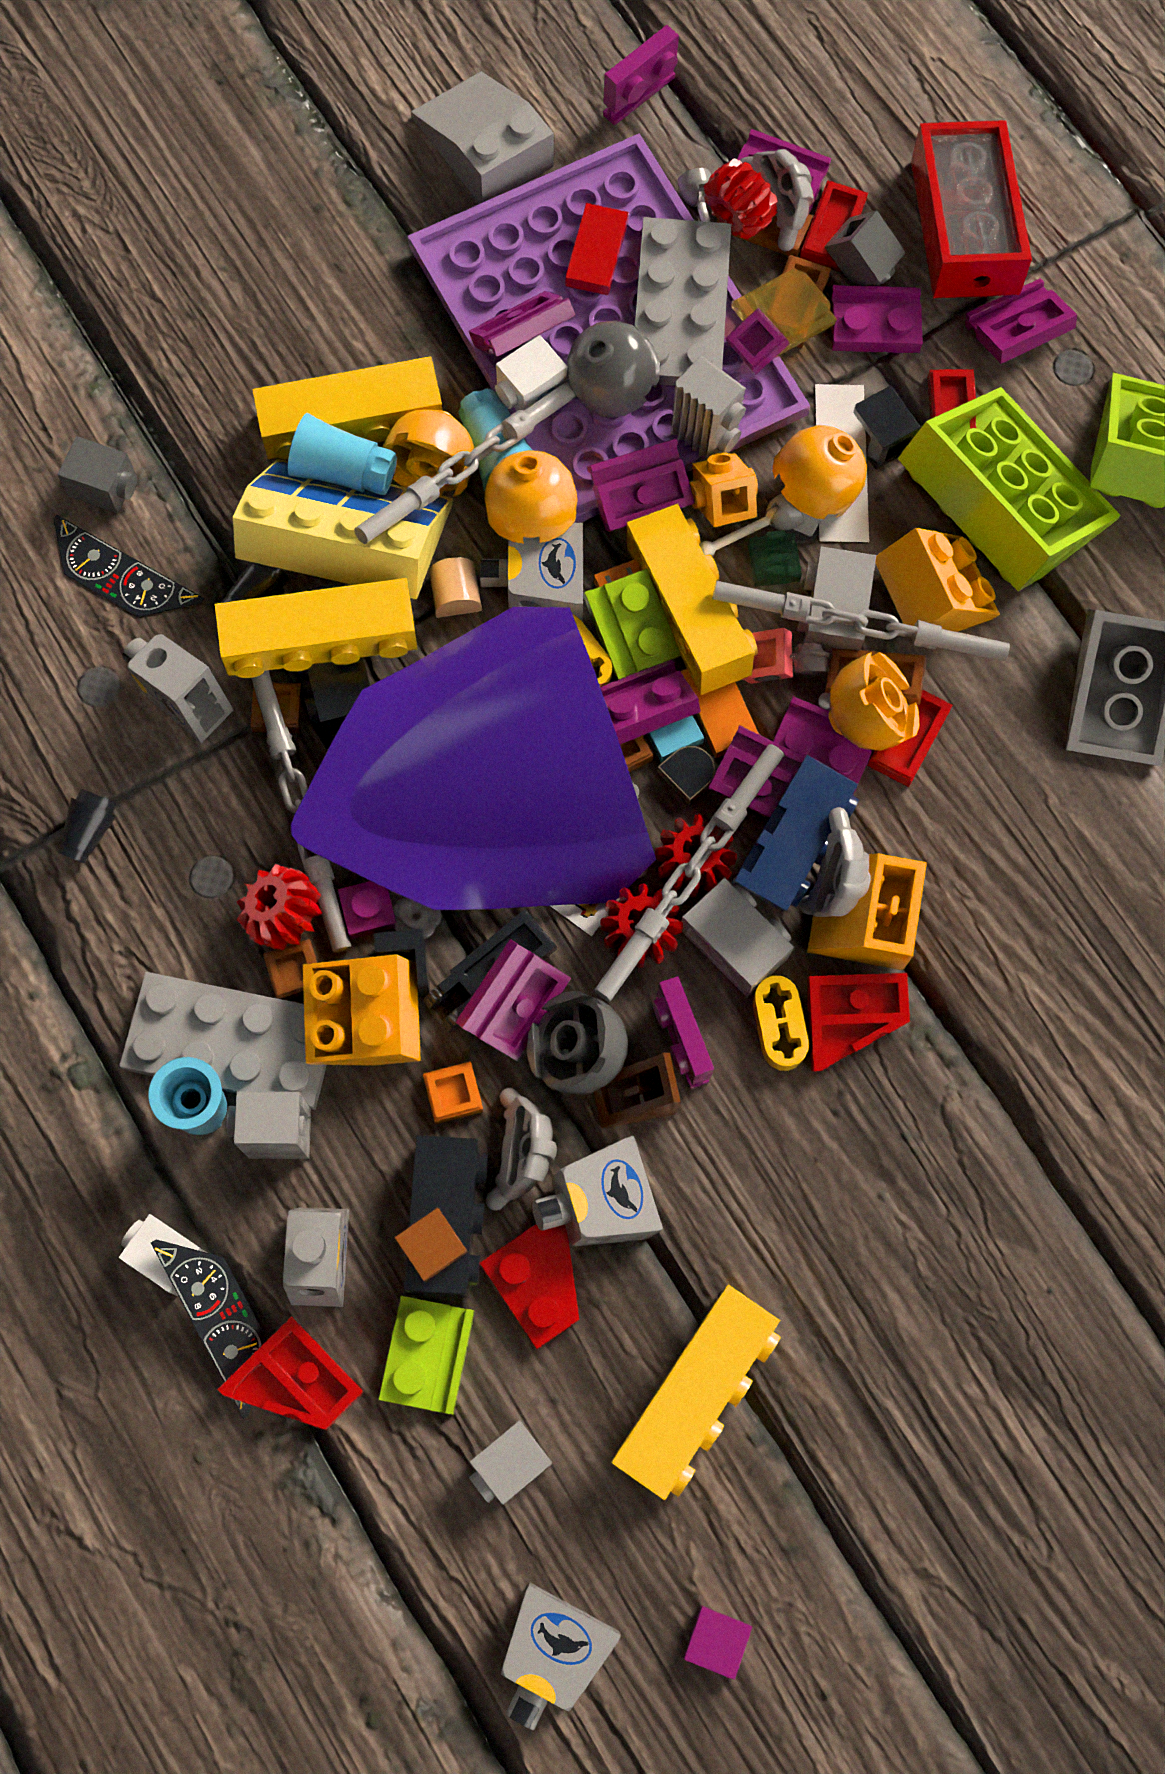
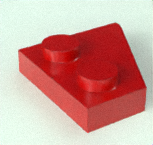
M907 973L807 977L811 1072L822 1071L835 1062L853 1052H857L873 1043V1041L910 1022Z
M535 1224L480 1262L481 1267L536 1350L579 1321L569 1239L565 1224L543 1231Z
M292 1316L217 1389L226 1397L324 1430H328L364 1393Z

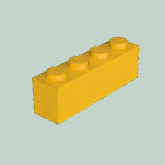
M431 356L252 389L261 437L268 459L289 458L295 431L306 413L336 428L378 443L385 441L391 428L405 414L423 409L442 410L441 397Z
M675 504L627 522V549L632 559L637 560L641 570L648 569L681 657L700 695L752 676L754 656L758 654V649L751 631L748 628L743 630L737 620V605L712 599L715 583L719 580L717 565L710 554L704 556L699 546V531L693 519H685L679 505Z
M407 578L215 604L220 655L228 676L236 675L241 678H253L262 675L267 670L284 668L287 671H303L310 668L312 664L333 662L338 665H347L357 662L361 657L380 655L384 658H397L405 655L408 651L418 650Z
M728 1284L610 1463L662 1500H665L670 1492L679 1497L695 1472V1469L688 1465L699 1447L707 1452L722 1431L724 1424L719 1422L717 1418L726 1404L729 1402L736 1407L752 1384L753 1380L745 1375L757 1358L764 1363L779 1342L781 1337L773 1331L780 1320Z

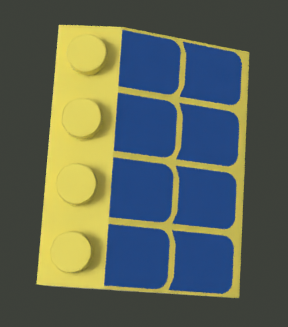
M277 459L247 486L233 515L235 558L351 585L407 578L410 598L417 599L452 507L453 498L440 495L432 503H429L421 510L415 509L373 540L363 544L355 535V527L406 493V487L391 484L385 495L376 494L366 489L364 492L320 480L291 477L288 475V461Z

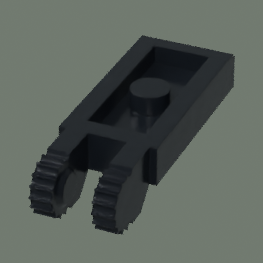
M526 910L522 911L450 970L451 975L438 984L423 999L425 1005L432 1010L445 1003L460 986L469 995L470 998L449 1013L443 1022V1026L450 1033L460 1027L456 1023L458 1017L510 939L543 960L557 950V945Z

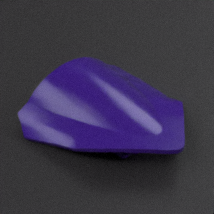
M514 606L410 666L363 689L331 743L291 823L292 836L298 844L307 850L433 910L501 909L607 903L608 900L616 901L619 898L620 890L624 887L628 889L656 860L613 722L570 607Z

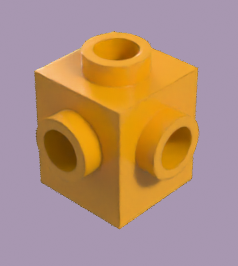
M716 453L709 456L705 461L692 463L693 481L689 482L695 504H692L694 509H699L713 527L757 517V478L754 470L748 468L736 454Z

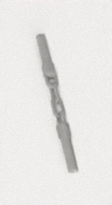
M569 380L526 410H518L506 418L499 425L491 429L486 434L485 441L471 452H458L441 464L438 474L433 478L422 476L407 488L406 493L355 527L354 532L359 541L367 544L415 509L421 510L429 503L435 501L440 496L439 489L444 485L460 483L478 469L479 461L491 452H503L532 433L534 426L576 398ZM501 432L507 441L498 445L500 439L495 435ZM465 458L464 465L468 468L456 477H452L453 471L449 467Z
M716 581L712 599L779 613L781 618L820 626L837 622L855 626L859 633L871 637L893 639L898 635L911 638L912 646L928 649L938 647L999 661H1006L1009 654L1010 644L1006 642L945 630L940 625L917 620L914 626L899 623L898 619L893 615L872 610H863L858 614L836 610L828 601L786 592L785 595L721 581ZM810 605L826 608L822 612L824 619L808 616ZM866 617L891 622L886 626L888 632L863 627L868 624Z
M267 670L262 675L251 679L267 730V744L270 745V756L274 760L281 759L284 768L279 777V786L284 803L289 811L296 813L301 800H296L295 806L293 805L286 779L292 783L295 777H297L303 797L308 787L303 774L299 770L292 768L289 757L297 752L296 747L291 740L292 735L285 726L269 670ZM297 843L306 876L309 877V881L312 882V885L321 894L318 904L322 912L333 953L348 950L352 946L332 883L335 877L330 861L319 855L308 858L306 848Z
M768 744L731 798H726L703 830L700 836L701 846L690 862L679 865L662 889L663 899L655 910L647 908L635 927L636 932L594 989L595 993L609 1002L613 999L649 946L655 944L670 923L666 916L673 906L683 904L699 883L701 878L700 868L711 852L722 849L746 817L747 807L784 756V753L778 747ZM715 826L725 831L716 844L714 837H708ZM685 871V875L688 878H692V880L677 898V893L674 890L670 891V889Z

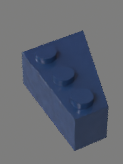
M807 755L732 883L744 888L751 895L781 912L787 911L790 905L797 908L811 884L805 880L814 863L821 866L828 846L827 837L831 833L829 813L832 809L840 807L847 812L848 818H850L860 800L853 796L858 784Z

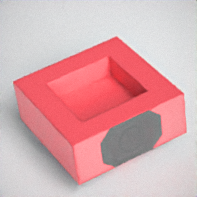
M778 628L752 633L757 644L758 654L754 656L752 676L742 680L753 684L792 678V632L786 628Z

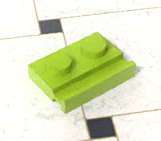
M648 569L583 593V598L602 647L611 659L612 672L616 681L681 656Z
M401 1296L379 1400L454 1415L475 1311Z

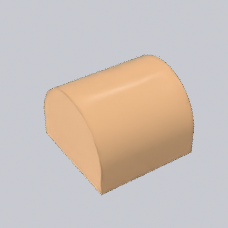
M462 557L447 558L436 562L430 567L429 575L436 618L482 611L476 570L472 560Z

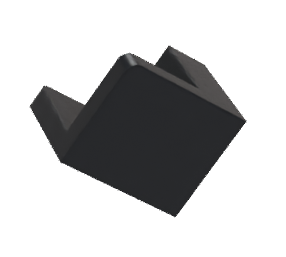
M891 385L860 401L853 410V413L871 437L866 457L875 470L898 458L921 428Z
M414 929L374 933L376 956L397 954L416 963L418 999L425 998L431 991L424 930Z

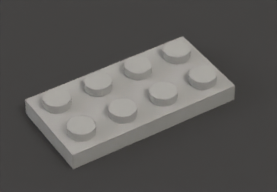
M643 217L635 328L647 337L655 348L660 361L658 385L675 386L676 381L700 356H704L722 370L731 224Z
M145 972L120 1062V1067L123 1070L154 1076L163 1065L171 1060L193 1057L208 1063L216 1071L221 1082L222 1091L236 1094L237 1091L300 1092L312 1110H316L327 1066L306 1064L304 1004Z

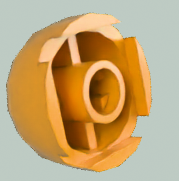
M423 409L409 412L398 419L388 433L383 448L396 452L398 458L393 480L399 485L408 488L422 476L433 478L438 474L442 463L458 452H471L474 449V445L467 429L451 414L442 410ZM465 458L449 467L453 471L452 477H456L468 468L464 465ZM471 475L460 483L444 485L439 489L440 495L443 494V491L455 490L453 496L460 495L467 487Z
M816 425L798 431L788 440L774 457L772 471L774 478L780 474L781 480L785 485L781 493L787 501L800 512L816 519H825L828 514L836 515L835 518L842 516L858 498L865 487L867 464L862 450L850 435L832 426Z
M527 450L515 452L503 458L488 477L484 497L489 525L499 536L515 543H524L523 537H539V543L551 541L564 534L575 522L578 500L572 474L557 457L543 451Z
M872 652L852 661L840 670L833 681L830 690L831 710L829 711V720L834 730L838 734L844 735L851 743L867 750L881 751L894 747L917 735L920 726L919 711L916 702L908 705L906 698L901 690H906L910 686L896 664L885 654L878 652L871 656Z

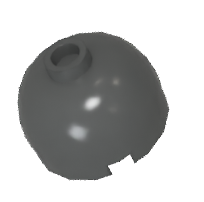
M617 320L598 322L584 329L574 340L567 357V377L576 397L586 408L607 418L625 416L641 408L647 401L645 396L650 392L652 385L656 388L660 377V361L649 339L633 325Z
M579 991L562 992L547 1001L542 1007V1010L547 1012L542 1017L540 1024L532 1023L528 1033L527 1056L530 1069L534 1075L543 1079L547 1084L546 1086L572 1094L592 1093L611 1083L621 1071L627 1056L628 1047L625 1026L618 1014L605 1002Z

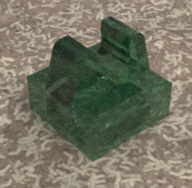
M785 530L766 532L764 536L749 538L748 550L755 587L800 582L802 572L795 533L786 534Z

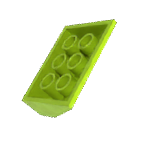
M1112 373L1092 460L1090 488L1097 489L1108 496L1117 497L1121 495L1140 500L1151 507H1165V385Z
M1002 387L926 421L898 457L901 464L909 471L911 478L921 484L938 503L941 511L952 518L968 536L971 544L982 551L999 570L1002 578L1011 583L1017 591L1044 577L1121 516L1097 489L1090 488V482ZM976 416L977 428L970 429L969 421Z

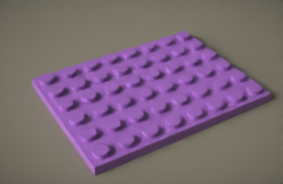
M639 133L408 235V243L488 384L496 392V363L532 339L496 357L493 353L489 354L475 348L468 332L469 330L543 291L560 295L562 299L569 298L576 316L540 334L567 365V357L573 342L584 329L598 322L614 320L631 324L635 327L643 217L694 221ZM586 203L629 212L628 225L609 295L565 286L566 273ZM728 275L722 371L746 388L744 391L745 395L743 396L744 400L742 401L746 411L738 425V429L742 434L737 444L731 450L733 451L807 416L810 404L779 355L755 375L726 342L725 338L752 314ZM657 384L655 388L652 385L650 392L645 396L647 401L643 406L620 417L607 418L600 416L597 412L586 408L576 397L534 426V431L524 438L532 450L543 451L557 457L571 472L578 500L574 523H581L600 514L593 491V481L586 466L675 438L678 442V453L680 459L683 460L686 473L693 470L692 463L706 460L705 456H699L698 451H692L691 445L685 446L684 440H678L677 435H671L670 428L675 386ZM514 407L508 409L511 415L517 412Z

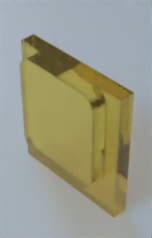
M796 268L732 301L731 308L742 321L759 307L787 338L790 344L776 357L830 328L837 321V318L829 310L830 302L806 273L797 271Z

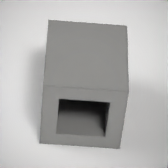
M519 1420L470 1461L476 1472L469 1479L488 1503L497 1497L503 1505L548 1468L552 1461Z

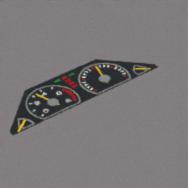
M56 514L53 518L64 575L138 617L200 604L205 599Z
M155 1239L150 1243L223 1382H225L267 1341V1338L224 1257ZM233 1399L242 1418L244 1419L249 1416L252 1405Z

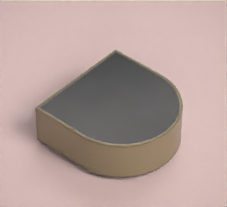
M686 746L675 751L657 768V773L690 805L709 788L714 777L715 765L712 757L704 749L696 746Z

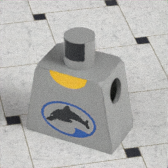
M573 523L564 534L548 542L539 543V537H523L524 543H515L508 540V559H481V587H508L509 609L514 606L570 607L572 614L583 620V523Z
M163 634L155 635L148 643L142 638H136L125 647L123 660L128 663L127 669L143 693L199 742L202 743L233 711L231 704L209 667Z
M634 1136L627 1137L560 1169L552 1177V1184L556 1195L534 1200L532 1203L533 1214L538 1228L543 1231L565 1224L572 1246L644 1240L663 1229Z
M298 1207L288 1211L283 1288L292 1306L343 1307L349 1209ZM304 1289H315V1290H319V1291H310V1290H304Z
M529 1583L501 1671V1675L519 1685L505 1714L517 1723L534 1730L548 1701L569 1712L618 1643L621 1636L620 1632L538 1586Z

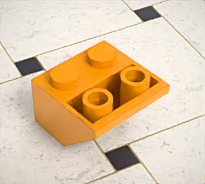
M914 528L876 555L875 564L903 624L914 626L917 620L940 625L945 630L959 632L992 620L1000 615L993 601L996 598L994 589L981 576L975 563L977 559L976 552L971 543L963 536Z
M879 853L868 854L870 864L868 871L871 875V881L867 893L858 899L856 906L847 915L831 917L813 916L807 953L903 970L913 957L927 862Z
M394 954L303 964L306 1064L384 1065L421 1061L416 963Z

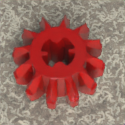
M733 158L730 162L718 168L703 186L705 203L711 207V215L716 216L720 223L731 224L732 235H739L741 238L748 240L750 237L763 231L778 213L776 206L778 200L776 195L770 191L771 184L765 182L761 172L757 173L754 171L750 163H742L740 160Z
M700 814L694 816L692 826L690 827L685 820L679 817L674 822L675 832L665 829L661 832L660 840L663 845L655 848L656 859L664 862L658 868L660 878L671 877L679 865L689 863L692 859L691 854H689L690 850H698L701 846L700 836L705 827L702 826L703 818ZM717 826L714 827V829L708 836H712L715 838V844L718 843L721 837L723 836H717L720 829ZM732 836L722 849L712 851L700 868L701 878L689 895L690 897H697L699 885H702L709 893L717 885V880L722 881L724 878L727 881L730 880L732 872L727 866L734 865L737 860V853L728 849L734 840ZM684 871L671 890L677 892L683 884L688 885L692 878H688Z
M275 864L270 872L258 870L257 881L254 884L244 883L248 893L246 897L236 901L242 910L237 921L246 930V933L250 935V939L259 945L264 944L267 947L270 946L273 949L283 951L288 943L300 945L301 934L304 931L315 932L311 920L322 914L319 906L316 904L321 894L304 873L298 869H288L285 866Z
M644 883L639 885L636 897L632 895L630 890L624 887L619 893L621 903L615 900L607 901L605 910L610 916L600 920V929L610 933L604 938V946L607 949L621 946L617 957L635 933L633 930L634 923L637 924L641 920L647 908L655 910L662 901V889L658 890L652 898L647 896L648 887ZM673 906L668 913L666 919L670 923L656 943L649 946L636 967H644L647 954L650 955L656 964H660L664 960L662 949L672 952L677 949L678 941L673 935L682 933L683 922L672 918L678 914L679 906Z

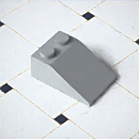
M482 71L411 111V118L479 204L523 185L554 166V133L529 102Z
M1088 609L1078 656L1066 750L1161 766L1165 750V621Z

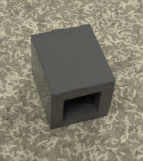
M877 210L850 217L824 246L852 286L871 284L879 286L895 273L894 266L906 253Z
M76 436L57 474L69 497L117 514L124 500H129L132 497L137 485V475L127 453Z

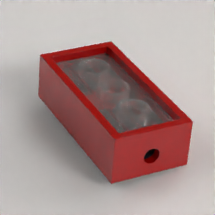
M1007 121L920 123L911 164L933 298L1020 295L1032 256Z

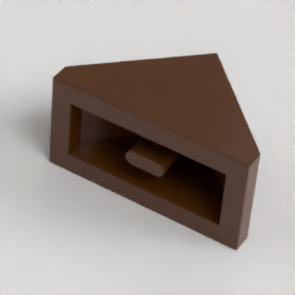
M661 1053L624 1067L611 1083L594 1091L601 1128H611L677 1114L681 1101L670 1053Z

